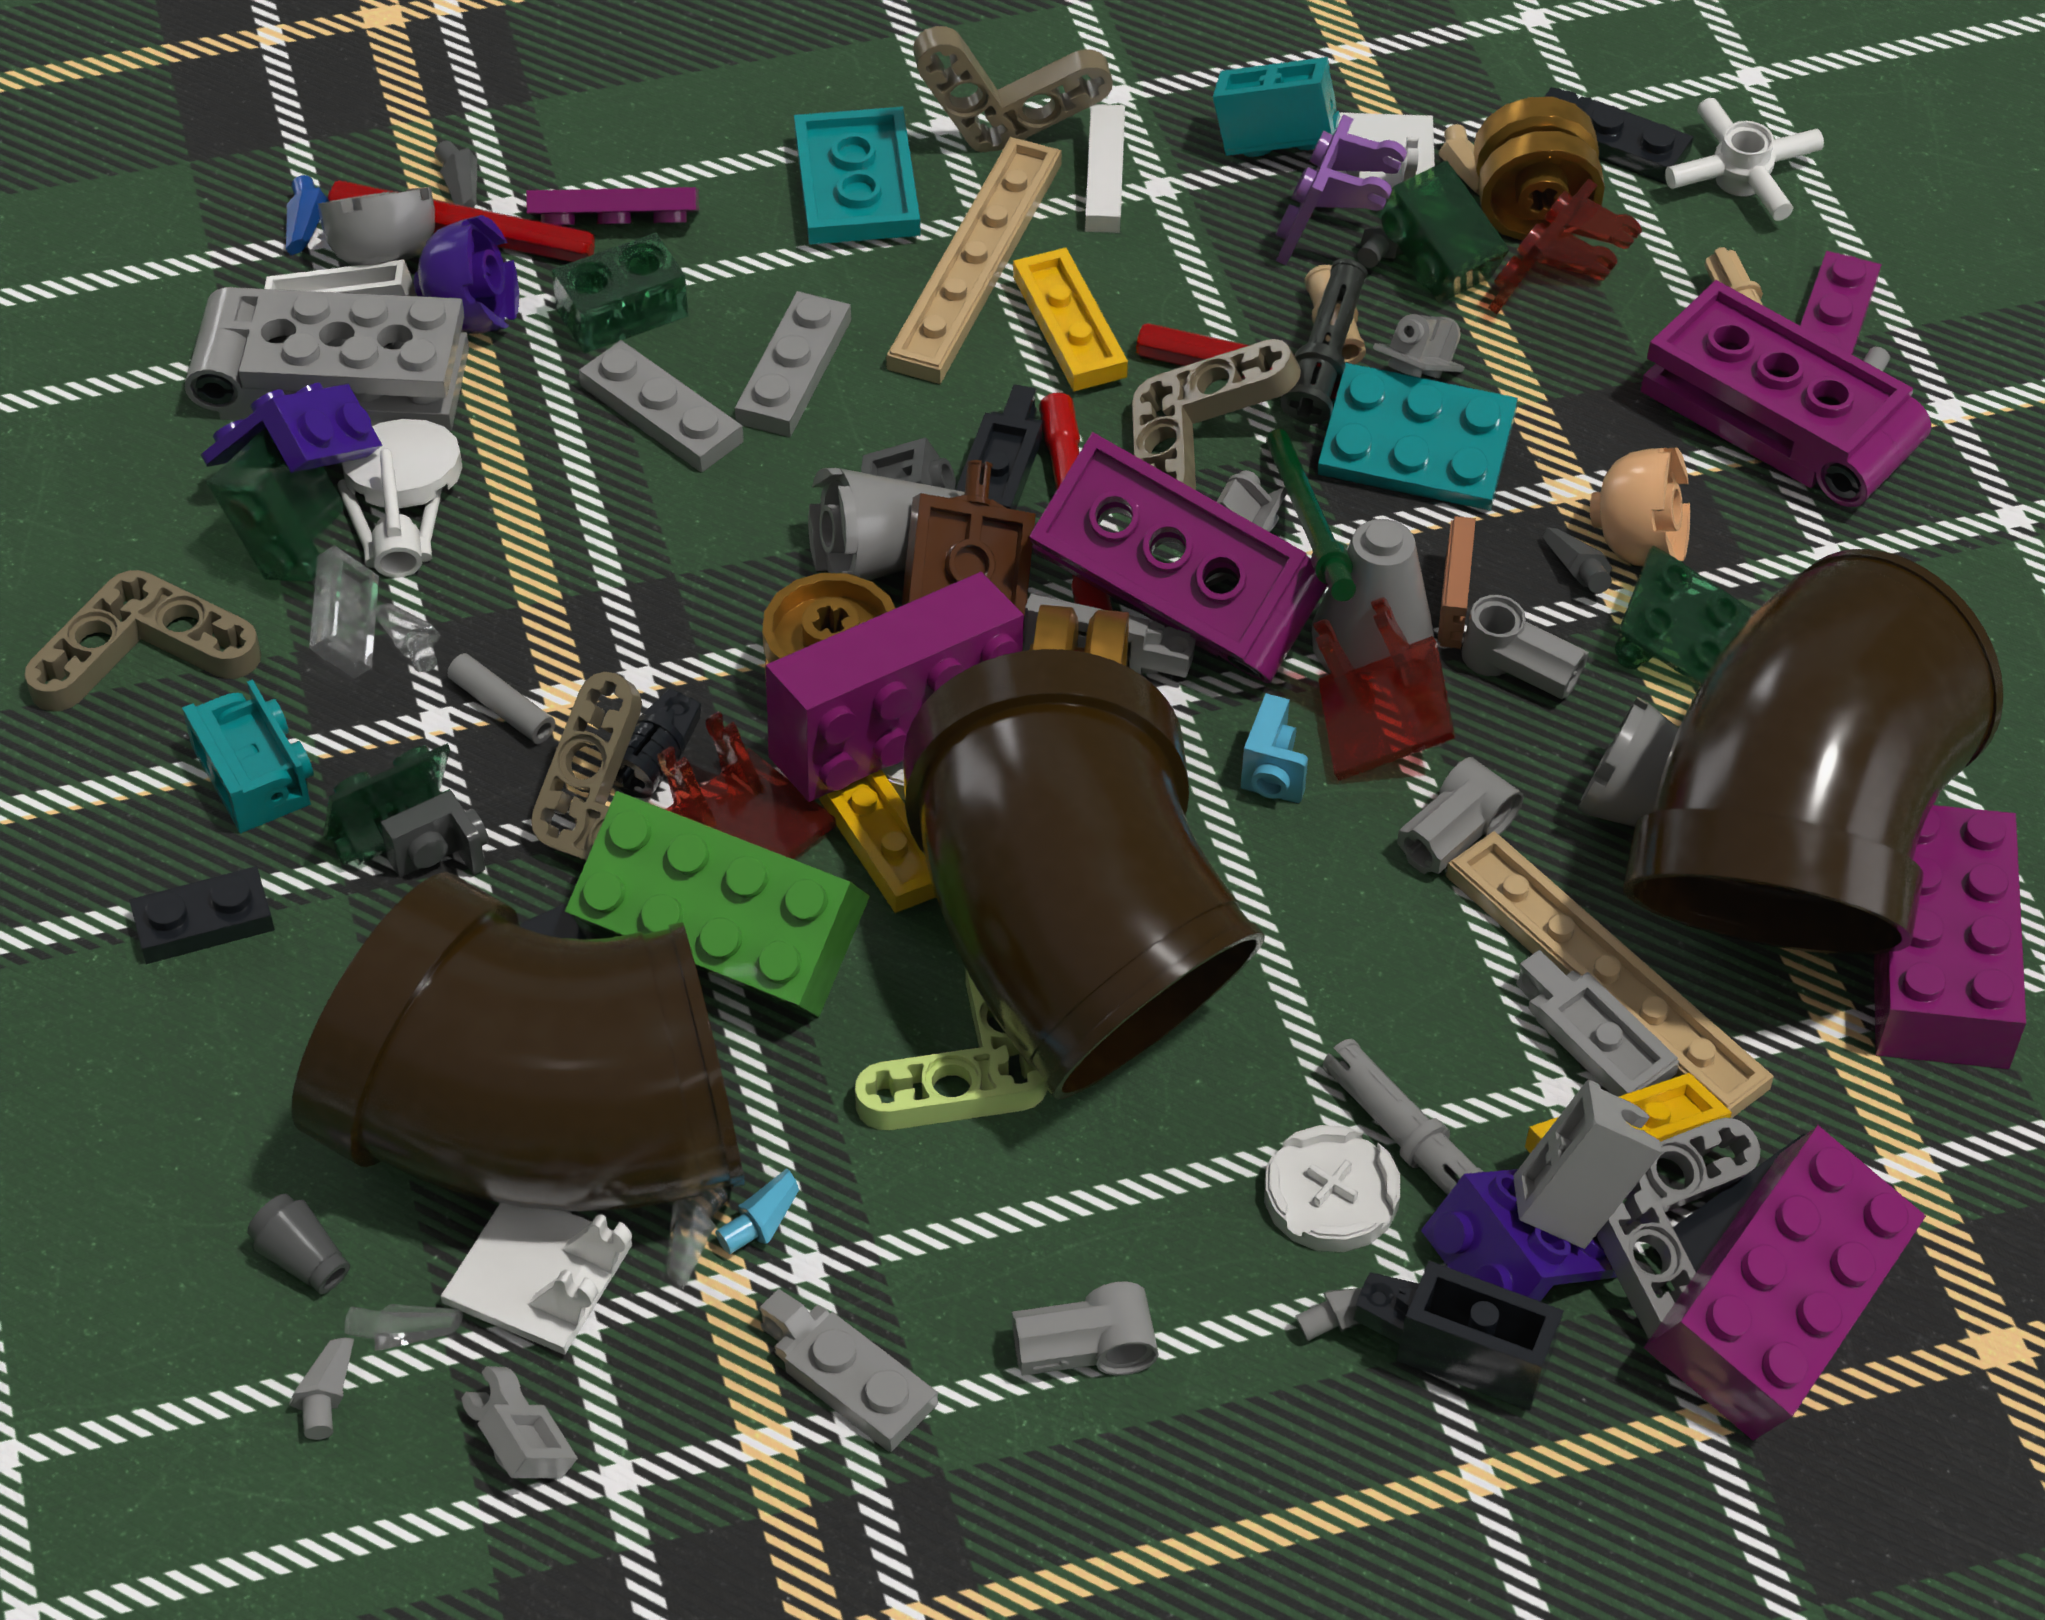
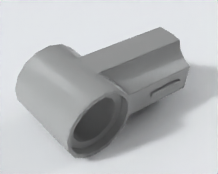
M1488 595L1480 598L1473 604L1461 650L1462 659L1476 673L1485 676H1499L1509 673L1560 699H1567L1576 686L1589 655L1588 651L1526 622L1525 612L1520 604L1502 595Z
M1473 757L1465 758L1446 777L1438 797L1399 830L1397 844L1405 853L1408 863L1424 875L1427 872L1439 874L1447 867L1448 862L1463 853L1482 835L1487 836L1493 831L1499 835L1503 833L1517 816L1524 800L1523 793Z
M1114 1282L1102 1285L1089 1293L1083 1302L1012 1312L1015 1352L1018 1368L1022 1376L1097 1365L1098 1369L1105 1374L1115 1376L1129 1375L1150 1367L1156 1362L1159 1355L1147 1296L1144 1288L1136 1283Z

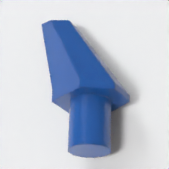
M306 175L298 176L292 181L294 197L286 204V250L290 255L300 253L308 245L320 220L318 203L329 202L319 187L315 188L313 179Z

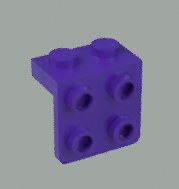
M318 382L310 384L293 394L285 395L282 389H278L259 397L250 405L253 411L252 414L245 419L225 425L213 434L215 443L201 454V457L206 466L210 467L270 455L280 451L288 468L293 473L366 458L383 445L372 427L368 413L358 402L349 384L323 388L322 384Z
M1518 1169L1464 1174L1421 1229L1448 1268L1537 1301H1541L1553 1285L1617 1277L1596 1236L1584 1249L1519 1220L1513 1177Z

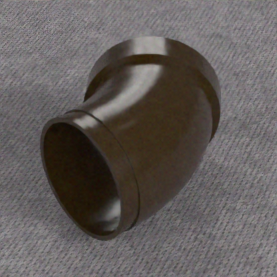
M1850 549L1827 555L1817 560L1775 593L1743 624L1722 650L1688 707L1675 735L1662 772L1653 811L1643 815L1636 821L1623 886L1625 895L1640 907L1674 922L1713 934L1762 945L1801 951L1850 955L1883 954L1907 948L1913 940L1924 879L1923 870L1913 861L1924 823L1945 786L1988 747L1998 729L2002 715L2003 682L1998 658L1984 627L1967 603L1942 579L1919 564L1892 553L1871 549Z
M1063 649L1021 651L986 660L957 674L938 688L919 709L907 733L903 755L905 810L911 834L917 846L925 855L936 899L951 939L969 976L997 1022L1028 1065L1037 1069L1046 1081L1045 1087L1055 1099H1064L1091 1087L1161 1040L1230 982L1262 946L1265 939L1264 933L1256 923L1250 922L1240 910V903L1214 870L1189 827L1185 817L1189 801V782L1180 723L1166 697L1145 677L1116 661L1090 653Z
M448 872L433 875L414 887L390 910L370 934L345 970L315 1025L303 1054L294 1084L291 1107L292 1119L296 1128L302 1133L361 1167H369L382 1161L416 1179L470 1197L525 1208L595 1211L640 1208L702 1196L704 1191L730 1185V1188L745 1185L739 1148L717 1050L683 922L671 924L669 929L644 935L642 932L606 939L581 940L559 938L520 927L518 915L511 906L458 876Z

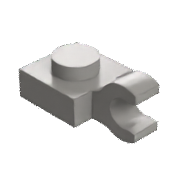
M486 1366L482 1374L490 1386V1396L487 1392H466L462 1396V1403L466 1413L472 1419L479 1421L478 1426L493 1448L498 1464L507 1471L510 1478H563L578 1458L545 1405L528 1404L520 1390L517 1376L508 1367Z

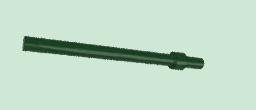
M1274 429L1267 435L1266 444L1313 550L1311 563L1316 576L1322 583L1328 585L1335 600L1348 601L1356 592V586L1351 577L1353 565L1349 554L1341 543L1335 541L1288 433L1282 429Z

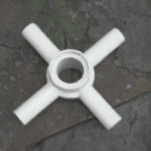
M1707 98L1702 101L1698 106L1697 112L1719 142L1715 155L1667 167L1665 178L1668 186L1674 189L1716 178L1719 187L1727 193L1736 196L1756 194L1774 220L1781 221L1786 219L1792 213L1793 206L1770 173L1774 168L1775 162L1822 150L1824 139L1820 130L1813 129L1774 139L1772 132L1757 122L1740 121L1733 123L1715 98Z

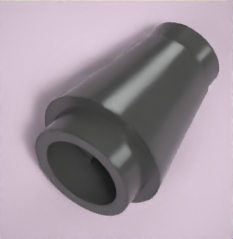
M280 1194L267 1202L256 1213L248 1226L247 1233L255 1241L254 1250L308 1286L313 1287L319 1294H325L334 1289L344 1279L350 1269V1263L342 1257V1253L305 1200L294 1201L288 1194Z

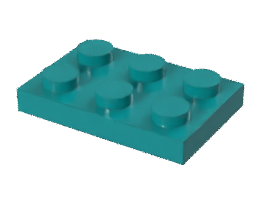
M903 107L794 115L795 138L809 245L921 236L920 214Z
M1345 363V370L1341 377L1318 461V475L1491 511L1517 411L1518 398Z

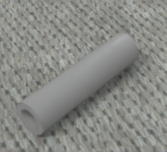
M460 654L451 662L447 675L458 686L535 744L543 743L550 737L555 728V719L469 654Z

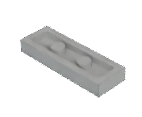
M799 291L796 292L735 406V417L738 423L743 426L791 438L851 322V304Z
M622 340L579 369L580 385L582 388L701 473L744 442L743 426Z

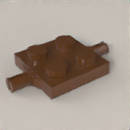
M969 460L966 463L967 473L964 495L946 498L920 493L913 497L901 606L982 572L1025 616L1033 546L1029 536L1035 526L1036 514L1007 509L998 502L989 499L990 477L993 464L987 461L982 463L981 460Z

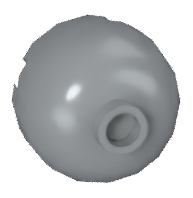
M431 187L406 189L405 192L398 193L384 192L318 203L321 226L327 244L338 258L353 266L403 259L407 261L419 256L435 229V208Z

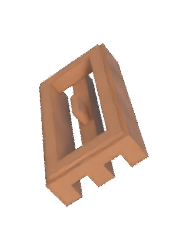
M1455 516L1454 520H1451L1437 642H1440V647L1461 649L1476 518Z

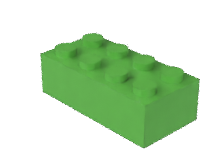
M616 791L565 912L592 927L617 937L642 932L643 935L669 929L671 924L683 922L697 969L820 1017L870 896L850 881Z

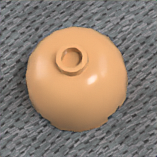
M1653 448L1631 452L1616 460L1607 471L1603 479L1601 492H1593L1591 495L1590 518L1592 526L1594 528H1602L1607 545L1620 559L1628 563L1644 567L1679 566L1677 561H1684L1686 557L1690 532V503L1682 504L1679 485L1689 483L1684 458L1679 448Z

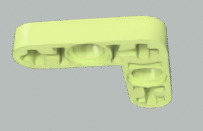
M966 967V988L979 1048L883 1061L869 1065L859 1074L855 1085L856 1111L860 1119L867 1126L877 1130H896L1005 1114L1033 1108L1044 1099L1047 1093L1046 1081L1036 1068L1028 1065L1006 1033L995 1031L989 1026L988 1022L993 1017V1014L973 983ZM1019 1054L1021 1072L1023 1077L1027 1078V1082L1015 1084L1013 1077L1009 1075V1056ZM946 1076H958L964 1078L970 1084L969 1090L957 1097L940 1095L933 1086L939 1079ZM921 1082L922 1099L915 1100L913 1084ZM890 1089L894 1102L881 1103V1098L877 1095V1091Z

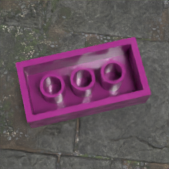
M979 572L766 664L769 758L808 802L833 791L841 790L849 784L888 766L903 761L906 736L913 719L927 699L938 688L957 674L974 665L1005 654L1023 651L1024 614L982 572Z
M1933 805L1922 828L1913 859L1923 870L1924 879L1912 943L1907 948L1899 951L1874 954L1876 1056L2010 1069L2026 1026L2016 813Z
M1817 1125L1778 1155L1648 1340L1644 1349L1754 1441L1793 1417L1926 1215Z

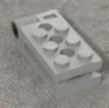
M235 287L221 288L214 291L207 300L185 380V391L188 397L200 407L219 411L220 420H241L253 413L250 405L256 399L271 391L282 389L285 395H288L318 382L322 384L323 388L349 384L358 402L368 413L372 426L399 419L427 420L444 426L448 431H452L469 352L467 332H461L464 320L462 299Z

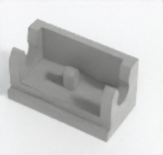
M1588 1079L1513 1175L1519 1220L1585 1249L1662 1153L1660 1140L1643 1130L1632 1127L1642 1128L1649 1119V1115L1637 1105L1602 1090L1600 1084Z

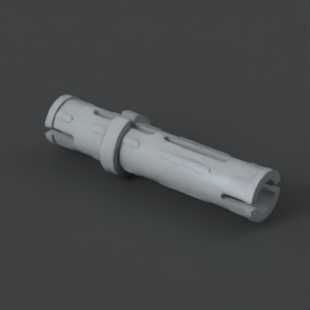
M1354 1039L1344 1040L1334 1047L1350 1064V1067L1344 1061L1339 1062L1332 1054H1327L1323 1062L1324 1071L1332 1076L1401 1147L1400 1156L1409 1166H1412V1168L1421 1167L1446 1195L1450 1193L1459 1181L1457 1175L1461 1178L1467 1173L1483 1172L1449 1140L1450 1130L1438 1119H1429L1361 1050L1359 1044Z

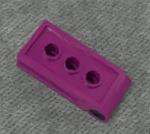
M1715 280L1656 335L1649 344L1647 359L1656 364L1643 375L1642 393L1807 487L1812 488L1818 482L1822 491L1831 500L1845 507H1857L1863 504L1931 432L1930 417L1925 408L1916 399L1911 397L1912 387L1718 280Z
M1094 432L1089 436L1029 536L1030 542L1034 544L1032 546L1034 553L1149 619L1164 625V627L1169 626L1190 633V637L1196 640L1195 645L1216 657L1220 655L1225 661L1240 671L1265 683H1271L1328 585L1322 583L1317 578L1311 558L1307 556L1306 552ZM1111 513H1123L1132 519L1126 529L1116 533L1105 531L1099 526L1104 517ZM1168 542L1176 543L1185 550L1183 556L1172 563L1160 562L1152 556L1154 550L1159 545ZM1220 572L1229 573L1238 580L1237 586L1232 591L1224 594L1212 592L1206 587L1205 583L1209 577Z

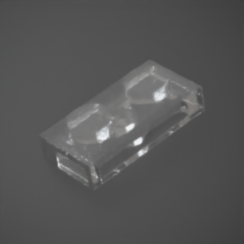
M334 545L317 557L309 649L355 679L372 668L379 575Z

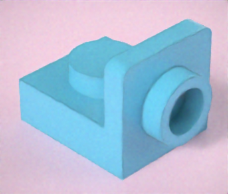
M1265 693L1244 747L1241 788L1257 792L1267 798H1279L1300 803L1305 792L1308 757L1292 751L1296 737V727L1287 725L1290 699Z

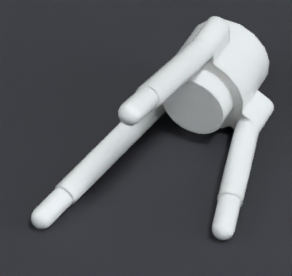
M384 448L380 451L385 516L379 519L372 533L356 496L347 489L345 479L338 482V489L363 546L365 565L369 568L375 567L378 573L384 576L400 578L414 574L420 569L422 562L432 559L431 538L442 488L436 490L437 498L425 504L419 530L409 517L399 514L392 453L388 448Z

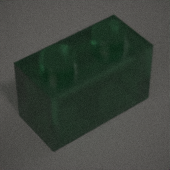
M1447 160L1393 186L1383 210H1379L1377 213L1387 237L1398 244L1412 264L1414 274L1419 283L1430 290L1439 304L1491 278L1510 251Z

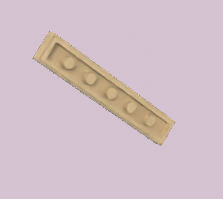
M1013 137L1009 138L887 353V370L941 384L1061 167L1062 150Z
M1495 831L1448 862L1446 877L1532 954L1541 950L1566 975L1573 970L1581 976L1589 972L1678 1058L1677 1074L1672 1078L1691 1073L1732 1112L1731 1118L1770 1090L1774 1076Z

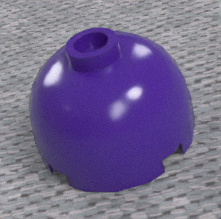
M480 215L457 221L437 230L427 240L419 258L418 271L414 275V288L418 297L462 299L464 320L461 332H467V334L488 333L509 327L504 322L505 317L508 320L516 319L519 310L520 292L514 260L503 262L497 245L507 243L493 220Z

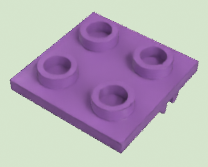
M1344 114L1333 135L1323 131L1309 162L1318 167L1316 170L1309 167L1304 169L1291 199L1299 202L1300 206L1297 208L1289 204L1275 234L1285 239L1276 261L1284 265L1287 264L1315 207L1383 210L1386 199L1389 198L1392 191L1388 182L1379 177L1362 179L1338 171H1370L1395 174L1398 173L1401 162L1405 160L1407 155L1406 149L1400 143L1393 140L1376 142L1349 134L1348 131L1353 118Z

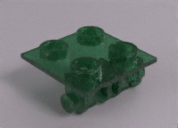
M1652 546L1649 549L1618 633L1622 635L1615 644L1618 662L1626 668L1636 669L1654 656L1700 686L1719 654L1749 619L1752 609L1670 554Z
M448 743L429 751L426 745L415 747L397 757L392 763L393 768L373 777L370 776L369 772L355 774L343 780L334 788L335 794L329 796L323 836L325 840H328L340 834L341 838L334 841L333 845L343 865L352 861L357 865H361L370 859L386 853L384 839L373 819H375L383 834L381 821L389 818L388 812L392 811L393 815H397L450 790L448 789L442 793L439 791L450 752Z

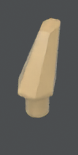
M1451 125L1444 132L1445 143L1438 154L1470 188L1479 194V177L1476 172L1473 153L1474 144L1468 140L1466 129L1462 125Z

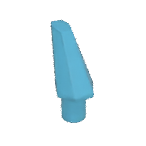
M786 1168L745 1202L738 1205L741 1215L715 1231L720 1245L728 1254L735 1252L754 1239H757L759 1243L766 1244L770 1242L799 1191L797 1182L790 1170Z

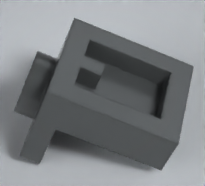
M926 437L863 455L862 473L955 490L956 481L951 464L946 458H940Z
M451 790L381 821L387 858L399 878L419 868L431 867L440 862L445 856L456 851L473 875L485 870L482 846L489 843L485 826L473 808L464 811Z

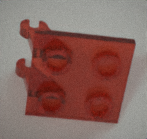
M1590 179L1584 183L1574 197L1567 191H1564L1544 216L1551 223L1550 226L1547 227L1543 223H1537L1516 250L1524 256V259L1520 260L1514 255L1493 283L1499 286L1501 290L1488 308L1497 315L1539 263L1589 275L1597 280H1605L1610 273L1609 270H1613L1618 263L1615 254L1604 246H1591L1572 234L1628 249L1634 242V239H1637L1642 232L1639 222L1630 215H1617L1588 199L1598 186Z
M1385 597L1371 601V605L1377 613L1373 618L1391 656L1360 668H1353L1337 640L1333 627L1327 619L1313 623L1315 630L1319 634V637H1316V642L1332 673L1319 678L1318 681L1334 774L1339 781L1456 738L1437 642L1431 636L1409 644L1395 620L1392 609Z
M720 711L707 718L705 724L709 735L715 742L722 772L704 786L699 787L692 767L686 757L676 761L675 749L672 746L658 754L659 765L667 776L674 804L665 810L791 859L795 858L836 826L835 817L814 800L808 802L786 777L750 748L746 750L738 728L733 722L724 727L723 715Z

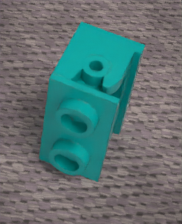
M1328 57L1220 71L1213 94V101L1226 156L1244 154L1248 157H1257L1275 149L1297 147L1300 150H1313L1323 131L1333 135L1338 126L1340 112L1336 111V100L1329 71Z
M253 679L247 681L251 698L248 701L242 693H230L199 706H195L192 703L182 707L192 748L240 834L311 805L305 779L314 776L311 762L301 742L297 741L290 744L285 734L289 733V729L278 702L275 699L265 702Z

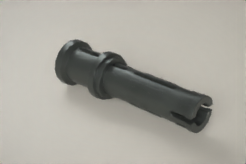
M1343 258L1333 262L1330 271L1331 275L1318 308L1307 344L1302 345L1295 353V358L1301 369L1300 379L1280 399V406L1283 411L1291 418L1309 424L1325 422L1329 419L1333 410V402L1330 399L1334 384L1341 380L1345 370L1344 357L1341 354L1353 320L1362 285L1367 277L1366 268L1353 259ZM1336 304H1341L1335 325H1330ZM1326 335L1330 336V341L1325 340ZM1306 398L1311 399V403L1308 406L1305 405Z

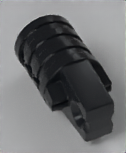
M668 689L637 721L614 785L630 796L643 799L650 797L663 781L667 772L674 766L676 760L685 751L700 720L701 703L683 695L681 692ZM636 778H638V779H639L638 782H637L636 784L633 783V781H634Z

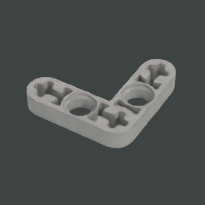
M1729 1117L1717 1119L1661 1141L1662 1153L1628 1194L1626 1201L1620 1204L1596 1234L1649 1339L1696 1274L1665 1212L1727 1188L1756 1168L1760 1160V1145L1750 1127L1740 1120ZM1717 1145L1719 1148L1729 1146L1735 1157L1733 1159L1731 1157H1723L1713 1161L1708 1166H1705L1702 1158ZM1658 1159H1670L1679 1165L1685 1177L1683 1189H1672L1662 1182L1657 1173ZM1638 1219L1641 1225L1625 1235L1621 1227L1624 1224L1628 1226ZM1636 1242L1648 1243L1658 1251L1662 1260V1271L1660 1274H1650L1639 1267L1633 1254ZM1670 1281L1675 1290L1671 1293L1667 1291L1657 1298L1655 1291Z

